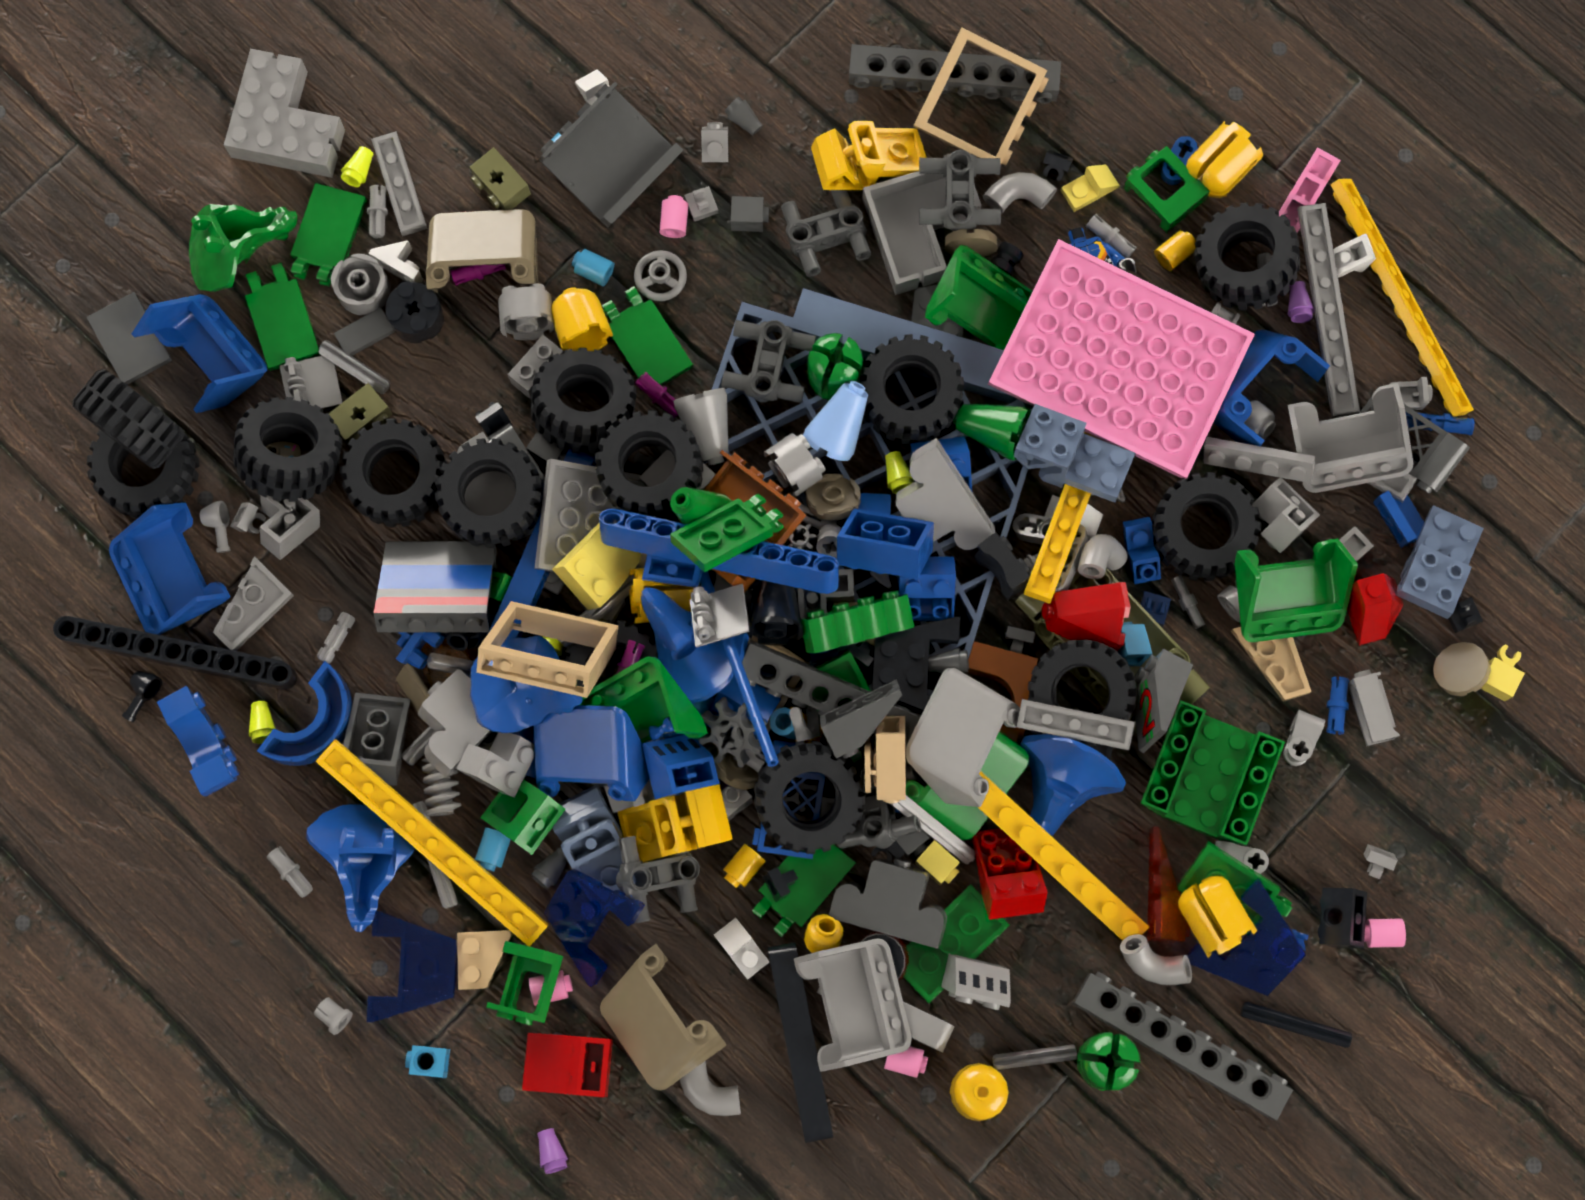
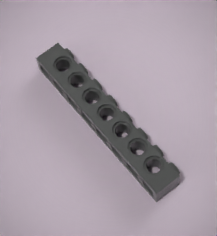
M852 44L849 84L858 88L874 86L880 87L883 90L906 89L914 93L921 90L931 91L949 52ZM961 53L952 73L959 74L960 77H949L941 95L958 93L963 97L982 95L988 99L1006 97L1014 101H1023L1031 86L1027 80L1034 79L1036 75L998 56ZM1026 59L1046 69L1047 72L1044 77L1049 79L1043 92L1037 91L1033 100H1037L1040 103L1056 102L1060 87L1061 61ZM873 66H878L882 70L879 72H874L870 68ZM899 68H904L908 72L905 74H900L896 70ZM929 70L932 71L934 75L925 76L922 72ZM983 75L986 77V79L980 81L977 80L974 76ZM1009 77L1012 79V82L1005 83L1000 78Z
M751 639L747 645L742 664L751 686H755L756 683L767 687L765 691L779 698H781L782 694L792 698L791 702L804 709H807L809 705L818 709L817 714L820 716L838 708V703L843 698L854 700L870 692ZM765 664H772L776 668V673L771 677H765L760 672L761 667ZM792 675L799 676L802 679L801 685L797 688H790L786 684L788 677ZM816 687H825L828 690L827 696L823 699L814 698L812 692ZM896 703L886 716H905L906 753L907 743L922 714ZM875 729L874 732L871 734V738H873V739H875V740H876V729Z
M1096 972L1095 975L1090 973L1086 976L1072 1005L1266 1118L1274 1121L1278 1120L1293 1091L1286 1086L1288 1081L1273 1073L1271 1077L1261 1072L1263 1068L1261 1065L1250 1059H1247L1246 1062L1235 1057L1237 1052L1224 1044L1221 1047L1214 1045L1210 1042L1212 1037L1200 1030H1196L1195 1033L1185 1028L1187 1023L1174 1015L1170 1018L1160 1013L1162 1008L1150 1001H1146L1144 1004L1135 999L1137 994L1124 986L1121 989L1114 987L1110 984L1112 979L1106 975ZM1104 992L1110 993L1114 997V1005L1110 1009L1103 1007L1100 1002L1101 995ZM1129 1007H1134L1139 1012V1019L1136 1023H1131L1126 1019L1125 1013ZM1155 1021L1160 1022L1164 1026V1034L1160 1038L1153 1036L1151 1033V1025ZM1179 1036H1184L1189 1041V1048L1184 1053L1180 1052L1176 1047V1040ZM1206 1050L1214 1055V1063L1210 1067H1206L1201 1061V1055ZM1231 1065L1236 1066L1239 1070V1078L1234 1082L1230 1081L1226 1075V1071ZM1256 1080H1260L1265 1087L1264 1093L1259 1097L1252 1091V1084Z

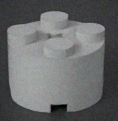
M365 254L351 255L350 258L337 263L332 272L331 284L334 293L347 311L356 315H368L386 304L390 295V283L383 268L373 257Z
M532 284L529 287L519 288L507 286L502 289V294L498 298L500 331L504 336L507 337V333L513 334L515 340L539 339L548 329L550 333L553 331L552 297L545 290L543 284Z
M791 433L764 451V456L770 455L772 459L768 462L770 469L784 488L790 486L794 490L790 494L796 497L823 478L822 473L826 469L818 457L813 458L808 451L810 444L802 434L796 436Z

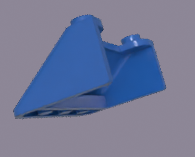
M186 502L151 506L110 543V557L147 633L161 635L223 604L230 598L226 587L221 582L206 584L182 534L193 525V518Z
M577 705L570 713L563 712L562 715L548 713L541 723L533 726L536 785L539 790L550 797L558 794L560 791L558 781L607 784L609 787L608 794L614 800L636 801L650 779L642 742L628 714L618 707Z

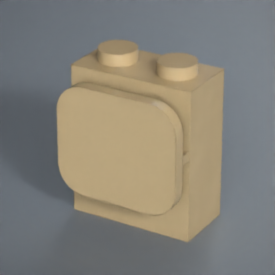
M885 716L876 728L874 744L871 743V735L865 742V793H871V785L874 782V786L877 787V800H883L885 803H897L900 800H906L905 716Z

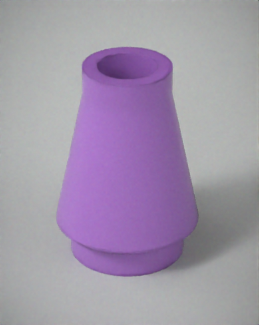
M1296 281L1294 285H1289L1288 316L1291 317V321L1294 323H1304L1313 318L1315 309L1307 292L1305 282Z
M554 1128L538 1132L540 1168H544L545 1174L555 1173L567 1168L566 1161L568 1157L555 1135Z

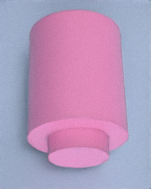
M671 195L668 196V199L662 201L661 235L669 238L686 236L688 203L684 201L683 197Z
M1403 919L1366 920L1364 942H1366L1369 948L1404 947L1406 929Z
M563 970L559 971L551 1002L569 998L568 992L573 991L570 975L564 976ZM543 975L529 978L531 996L535 1006H537L543 986Z
M910 1046L904 1052L887 1056L884 1069L917 1078L919 1073L924 1074L928 1057L923 1056L924 1050Z

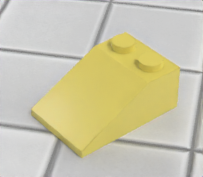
M598 524L552 570L586 609L592 610L600 608L619 590L629 577V569H635L639 564L642 553L605 545L601 541L600 524Z

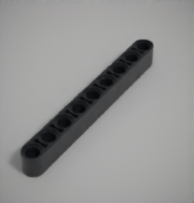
M62 616L53 625V631L57 638L73 646L281 690H288L297 682L296 671L289 664L280 660L72 616ZM74 625V632L69 636H65L66 628ZM100 630V638L97 641L92 642V634L95 631ZM127 636L128 641L126 645L118 648L119 639ZM154 641L153 650L145 653V645L148 642ZM176 647H180V655L175 659H171V651ZM201 653H207L208 658L206 662L198 665V656ZM234 658V666L229 670H224L225 661ZM255 664H261L260 673L251 676V667ZM287 669V678L284 681L278 682L276 679L278 672Z

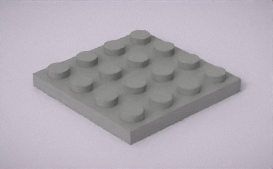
M556 459L547 460L535 569L554 572L552 569L599 524V516L602 511L611 508L618 509V507H613L608 501L607 496L604 495L595 470L597 467ZM624 472L627 480L632 484L647 487L640 481L639 477L641 475Z

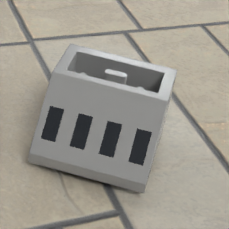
M954 954L948 955L941 985L942 988L949 991L948 996L968 1004H972L974 999L975 1002L983 1004L982 1006L999 1010L1000 1005L1010 1007V969L994 963Z

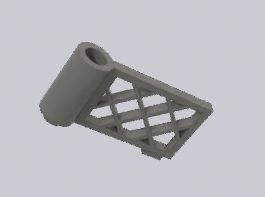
M1372 396L1360 413L1368 412L1370 408L1371 411H1374ZM1404 404L1405 413L1412 416L1414 427L1408 428V432L1415 431L1417 446L1411 447V451L1418 449L1420 458L1418 464L1409 474L1417 478L1418 483L1416 486L1426 493L1430 494L1432 490L1438 493L1470 447ZM1416 419H1417L1418 421H1420L1421 423H1423L1424 425H1423V426H1417ZM1430 428L1439 434L1433 443L1420 445L1418 430ZM1423 448H1429V449L1426 451V453L1422 456V450H1421V449H1423Z

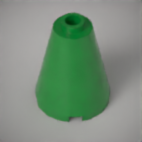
M963 404L954 417L953 423L956 424V430L1003 457L1015 461V449L1032 409L1017 406Z
M683 487L674 492L670 504L680 522L690 524L732 502V500L721 493Z

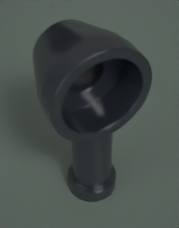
M137 671L132 675L129 683L136 696L126 712L122 714L125 719L134 722L145 701H149L157 695L162 686V679L155 674Z

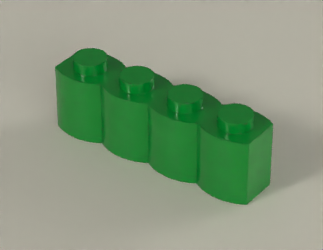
M898 590L882 593L883 598L875 601L874 596L858 599V604L849 607V603H842L832 606L833 611L824 613V609L807 612L808 617L802 619L806 652L819 653L913 628L914 622L908 594L899 595Z

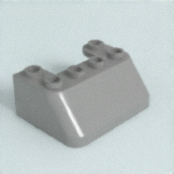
M1398 383L1381 386L1374 391L1372 395L1374 411L1319 421L1317 409L1313 404L1300 402L1288 405L1297 453L1315 456L1312 483L1303 482V486L1307 491L1318 493L1404 476L1412 470L1413 458L1408 425Z

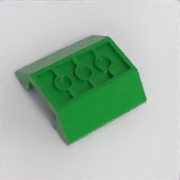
M1180 700L1140 804L1165 819L1212 838L1247 846L1285 741L1260 731L1252 734L1205 715L1206 710Z

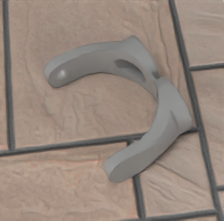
M809 705L805 709L807 725H805L802 710L799 707H794L789 712L797 742L821 736L818 711Z

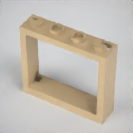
M961 27L913 127L959 150H965L969 154L976 155V158H1000L1001 164L1006 166L1013 152L1009 150V147L1013 140L1018 142L1025 128L1021 126V123L1025 116L1030 118L1037 104L1033 99L1037 91L1043 92L1049 80L1044 77L1047 70ZM967 41L1036 75L996 157L927 123Z
M511 601L478 648L476 673L587 698L616 650L618 625ZM515 619L521 620V624L513 622ZM512 629L593 647L595 650L584 666L501 647ZM491 660H493V666L488 665ZM577 681H583L584 687L577 686Z

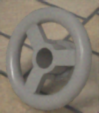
M658 250L646 254L639 260L634 271V281L637 289L646 298L654 301H666L676 297L683 290L687 280V271L684 263L677 255L669 251ZM657 259L649 266L650 276L642 279V272L646 264ZM666 259L676 265L679 272L678 281L671 277L670 266ZM659 271L665 273L661 277L656 276V273ZM655 283H665L672 290L665 293H655L646 287Z

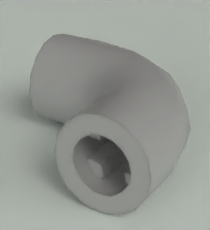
M1016 172L1003 176L994 183L983 195V199L992 209H1001V213L1017 199H1026L1041 210L1052 199L1057 188L1033 173Z
M1095 535L1084 545L1079 560L1078 572L1086 578H1102L1105 575L1106 568L1112 571L1121 568L1126 563L1128 554L1121 543L1111 535Z
M1140 934L1128 936L1121 942L1120 951L1124 960L1135 974L1146 981L1160 985H1179L1191 982L1192 970L1187 955L1172 957L1158 955L1151 950L1145 936Z
M706 1061L679 1079L684 1095L695 1108L709 1115L716 1116L741 1114L738 1085L729 1087L713 1085L707 1075Z

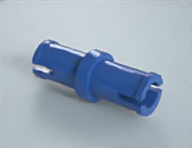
M1332 677L1330 700L1326 704V708L1329 709L1326 732L1336 735V731H1338V734L1341 735L1344 734L1345 713L1349 710V703L1347 702L1349 679L1339 677V680H1337L1338 677Z

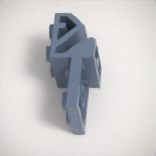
M1035 404L1016 446L1014 457L1027 469L1040 468L1039 477L1044 482L1060 488L1067 484L1116 503L1134 459L1135 452L1084 434L1086 422Z
M1433 505L1428 512L1412 553L1407 558L1401 572V581L1397 587L1396 596L1448 619L1455 610L1472 567L1469 566V563L1484 528Z
M596 784L559 803L566 810L552 828L562 841L560 845L572 869L574 868L599 915L629 898L626 899L624 892L616 884V876L620 871V864H622L618 839L623 838V833ZM633 874V883L635 884L636 878Z

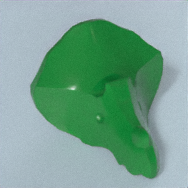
M209 204L202 208L191 220L192 229L189 242L191 273L198 289L216 292L225 288H232L239 263L244 260L247 264L253 253L267 242L274 239L282 241L288 239L289 233L297 224L296 211H288L285 207H278L277 209L268 207L262 212H254L238 205Z

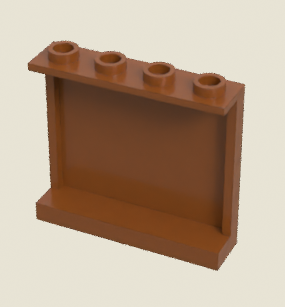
M721 450L720 454L727 461L705 487L704 491L724 494L732 501L739 498L742 502L749 500L755 494H760L766 499V503L760 505L766 510V514L774 508L783 513V517L778 519V521L784 525V528L779 532H773V536L764 541L783 545L806 516L798 508L802 503L789 493L785 497L780 494L783 489L771 479L767 483L764 482L762 479L765 475L753 466L747 469L745 467L747 462L735 452L730 456ZM712 569L732 586L743 584L744 593L755 581V578Z

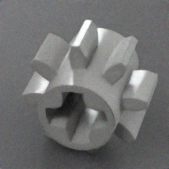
M799 524L786 540V542H789L788 547L812 551V545L809 541L816 540V534H809L811 524L806 526ZM802 534L804 535V542L801 540L794 542V535L798 537Z

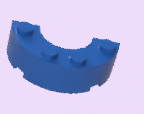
M324 661L308 682L315 690L319 701L318 713L314 721L306 729L296 733H283L273 729L257 752L283 765L301 766L316 762L335 739L342 743L346 735L353 702L346 682L326 661Z
M185 686L159 700L157 704L167 725L175 733L188 755L193 768L190 770V773L200 794L207 797L236 781L239 775V771L234 764V761L237 760L236 755L230 746H225L222 739L226 738V735L220 724L214 725L203 708L206 704L199 692L193 693L188 686Z

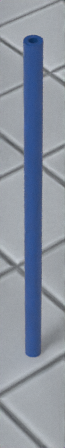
M708 571L703 572L700 579L701 586L708 594L715 592ZM733 637L723 639V646L765 760L769 767H774L779 763Z

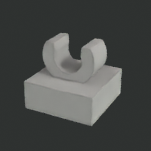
M709 186L684 195L694 222L718 214V208Z
M245 502L241 504L230 527L239 532L249 531L250 533L259 534L260 530L254 528L252 522L255 518L265 521L266 517L261 513H256L259 507Z
M1367 844L1364 856L1370 862L1367 869L1368 875L1380 879L1384 867L1394 871L1398 861L1395 854Z

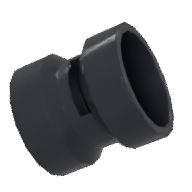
M1001 242L997 249L998 254L996 257H992L990 262L1012 276L1015 271V264L1020 263L1024 254L1013 244Z

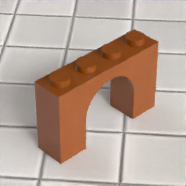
M974 641L969 655V672L966 673L999 682L1008 691L1011 701L1021 707L1022 699L1028 700L1029 698L1028 682L1031 681V673L1034 666H1037L1038 658ZM1002 724L1000 729L1015 742H1017L1018 735L1023 736L1025 732L1023 728L1006 727L1004 724Z

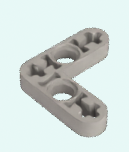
M1024 513L1015 518L1012 526L1020 540L1042 545L1045 538L1044 533L1049 528L1052 518ZM1081 524L1069 552L1072 560L1064 566L1059 579L1060 584H1057L1055 592L1069 589L1077 571L1084 545L1089 541L1087 531Z

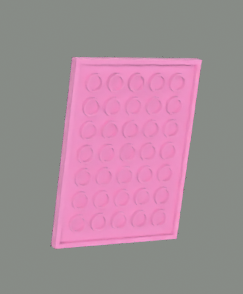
M1058 239L988 385L1033 407L1037 404L1086 422L1085 432L1105 442L1135 452L1136 457L1175 476L1186 479L1255 334Z

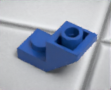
M1150 517L1123 522L1124 545L1128 554V562L1134 584L1161 579L1160 556L1154 547L1153 528Z

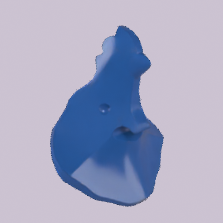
M644 588L641 592V602L655 634L658 659L692 704L714 696L734 676L722 640L696 648L691 612L681 608L664 592L656 588ZM747 633L733 636L742 662L749 640Z
M539 635L510 639L501 645V647L560 660L554 647ZM478 656L471 667L470 697L476 719L482 727L492 732H518L527 727L538 725L548 713L562 715L563 712L570 713L575 706L582 703L581 696L476 673ZM493 660L488 665L493 666Z
M1050 734L1030 735L1022 739L1021 747L1029 754V766L1032 772L1034 799L1030 816L1051 836L1056 833L1064 820L1087 800L1124 790L1126 781L1119 769L1097 750L1073 739Z
M349 804L339 806L320 815L307 828L306 839L309 844L334 867L344 890L346 912L351 927L356 932H363L374 919L378 908V900L383 889L391 882L396 871L412 855L415 848L366 805Z

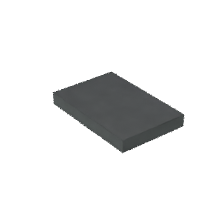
M135 292L87 316L119 379L126 385L172 361L165 346L155 334L135 338L131 334L146 312Z

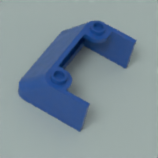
M199 294L150 304L131 333L134 338L155 334L159 341L167 347L183 346L211 380L212 383L207 385L203 396L193 409L196 413L228 405L259 381L267 371V365L217 303L206 295Z
M1257 330L1254 332L1255 335L1213 422L1234 441L1261 446L1265 440L1244 424L1251 415L1252 406L1250 401L1241 392L1270 359L1275 356L1285 364L1295 363L1317 382H1319L1330 367L1327 362L1297 338L1267 330Z

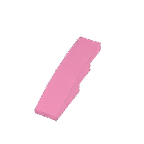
M1318 147L1279 211V217L1285 215L1297 233L1300 230L1298 207L1314 205L1341 161Z

